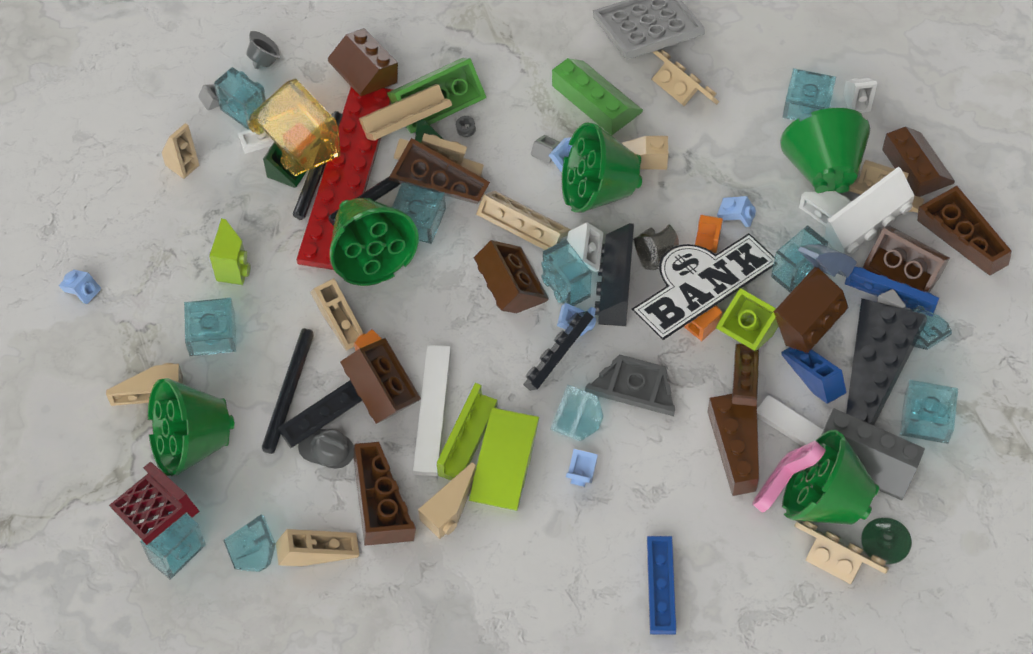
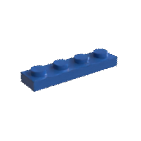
M855 266L850 276L846 277L845 285L877 297L893 289L906 305V308L933 317L939 301V297L929 292H923L912 288L908 284H901L886 276L874 274L862 267Z
M647 536L650 635H676L672 536Z

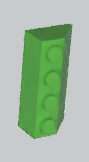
M460 58L387 93L393 104L435 84H439L444 99H450L452 106L423 118L429 125L487 98L471 58ZM417 122L405 126L411 134L416 132Z
M567 58L552 69V86L611 136L643 112L642 108L583 60Z

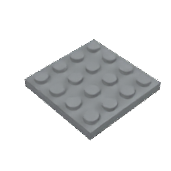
M624 0L593 10V18L626 60L705 34L704 26L682 0Z

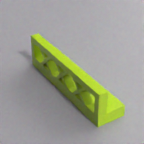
M474 384L437 460L438 476L452 480L470 464L485 433L491 409L496 408L498 405L497 399L482 395V385Z

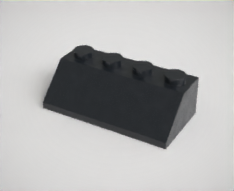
M632 223L606 234L605 244L602 243L601 257H604L603 263L600 262L598 276H602V282H597L596 295L600 296V301H595V315H599L598 324L626 326L634 224Z

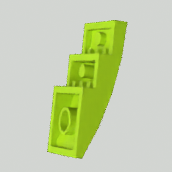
M497 408L491 409L469 501L518 511L522 488H524L528 465H530L539 417Z

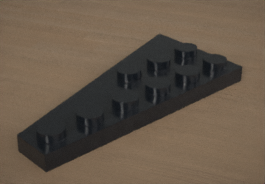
M861 298L846 414L875 425L927 322L926 315Z

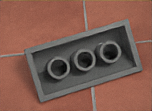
M833 408L822 434L829 430L841 432L873 481L879 485V491L902 501L919 466L925 448Z

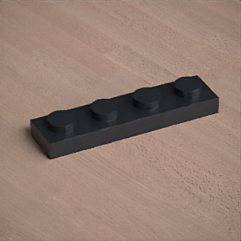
M588 311L575 313L569 319L567 329L565 331L562 330L555 337L554 342L556 343L553 347L545 350L540 356L541 362L539 365L529 370L525 376L527 380L523 384L528 390H538L594 317Z
M349 380L277 429L288 446L293 448L360 403L362 399L357 394L351 380Z

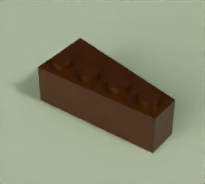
M413 138L408 142L389 176V180L474 204L479 203L490 183Z
M958 186L919 206L917 221L989 276L1009 265L1011 249Z
M732 394L709 398L707 412L731 494L736 496L756 492L759 481L757 405L732 404Z
M356 443L354 445L353 458L364 546L414 541L416 527L414 522L411 521L405 501L402 500L399 487L391 474V468L380 443Z

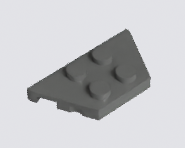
M619 354L609 367H605L599 373V377L596 380L588 383L585 387V393L673 417L675 414V405H673L666 367Z

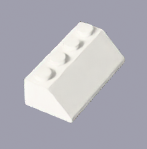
M897 167L827 220L825 239L835 250L844 254H853L859 249L862 242L872 240L877 235L878 230L891 225L899 214L904 215L911 210L915 195L901 168Z

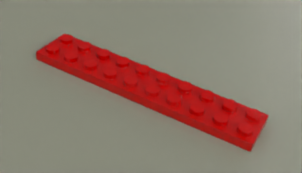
M352 87L350 88L342 113L343 117L336 132L297 255V264L334 270L330 262V247L334 226L329 222V215L338 210L343 201L353 200L366 191L381 138L376 140L367 139L359 118L392 104L387 93L394 89L381 88L380 90L360 96Z

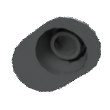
M250 31V43L246 55L253 61L255 69H258L260 66L270 67L276 59H280L278 46L266 35L257 31Z
M320 429L298 444L299 454L303 459L328 468H343L352 461L354 456V445L351 440L340 431L334 429Z

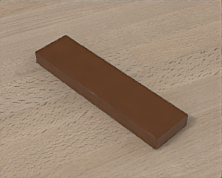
M743 344L735 345L732 404L757 405L759 349L755 352Z

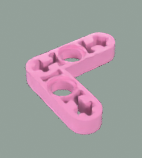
M813 441L786 454L761 488L752 504L762 513L768 510L792 475L816 464L824 455L825 448L817 441Z

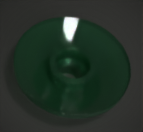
M877 518L870 521L864 527L861 535V544L865 553L870 558L872 555L882 558L886 561V564H896L904 560L909 554L912 545L911 536L907 528L899 521L891 518ZM883 535H889L892 539L887 540Z

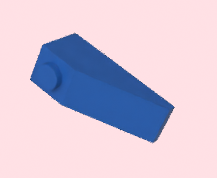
M789 347L781 352L783 358L810 391L828 404L847 393L842 370L812 349L806 353Z

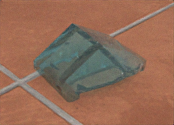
M918 306L912 310L927 317V322L914 347L928 350L952 335L949 323L939 315L925 310L923 306Z
M567 384L550 430L578 441L584 440L599 430L604 417L599 397Z
M259 515L223 540L234 569L260 572L271 564L276 543L264 515Z

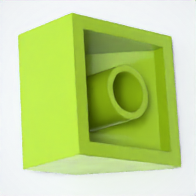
M221 218L209 255L214 275L218 282L243 285L245 277L249 276L251 269L250 263L247 262V251L244 250L242 240L228 221Z
M740 288L717 324L716 329L756 352L774 335L779 327L773 312L776 308Z

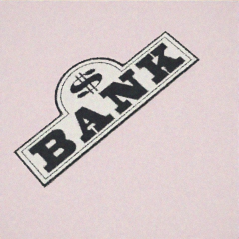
M749 233L717 254L697 245H678L666 251L659 263V272L666 287L633 307L632 310L662 340H665L780 262Z

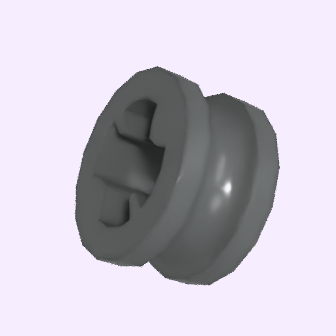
M462 116L457 119L455 125L460 136L470 137L475 133V121L472 117ZM465 124H469L467 129H462V125L465 127Z

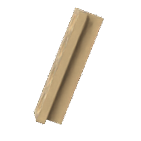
M435 84L361 117L359 120L367 139L376 140L452 106L450 99H444L439 84Z
M496 191L483 194L476 215L552 254L556 253L561 238L568 236V231L571 230Z

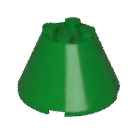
M848 108L821 109L811 112L812 116L802 121L799 118L793 121L781 135L780 145L783 154L811 183L815 192L836 191L837 193H845L849 191V186L857 180L870 135L869 121L863 118L862 113Z
M586 122L576 129L569 141V145H572L569 157L564 156L562 167L563 198L565 204L571 206L572 212L582 213L627 198L633 194L636 188L639 189L641 187L640 155L632 152L597 124Z
M370 198L345 200L340 204V209L335 217L330 247L331 265L336 274L347 283L353 285L370 286L393 278L395 276L394 273L403 265L406 267L413 259L419 242L417 227L406 213L373 201Z
M169 378L159 379L153 385L148 403V420H152L153 434H149V441L155 462L166 476H177L222 447L229 445L230 430L234 429L235 422L234 417L228 413L224 398H217Z
M829 430L815 440L826 450L822 458L813 466L794 473L787 483L782 508L786 509L784 516L790 520L852 525L860 518L863 520L867 519L872 511L870 504L879 491V485L873 481L845 436L837 430Z

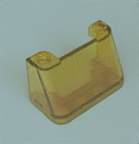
M297 79L289 80L249 116L248 126L250 130L257 135L264 133V131L282 150L283 157H281V163L283 167L289 169L294 176L340 156L339 130L335 119Z

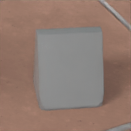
M221 84L203 85L199 93V99L207 110L214 109L231 99Z
M543 135L534 141L531 155L546 163H550L552 159L549 157V154L560 142Z
M893 289L878 296V303L901 309L906 307Z

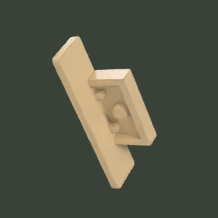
M663 49L659 52L657 50L653 52L665 63L651 80L679 103L685 106L697 90L716 105L719 103L715 98L717 93L708 86L705 89L699 84L702 81L692 73L690 76L685 74L686 68L676 61L673 64L669 61L671 56Z
M424 133L422 144L481 177L484 165L464 158L466 146L458 142L441 139L436 135ZM399 139L394 159L399 160L409 141Z
M865 160L860 177H857V180L849 186V191L861 195L895 169ZM903 172L907 179L909 173ZM914 196L913 207L909 212L918 213L919 206L923 205L924 199Z
M797 521L794 525L798 529L816 537L805 561L849 584H852L862 563L885 574L889 570V567L885 566L886 561L876 555H872L870 558L862 554L863 549L852 543H849L847 546L839 542V536L829 531L824 534L816 530L818 525L812 522Z

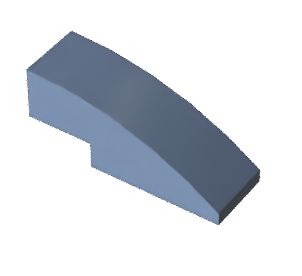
M809 244L800 246L798 250L814 267H818L824 273L833 277L836 274H840L848 278L857 264V261L852 257L824 245Z

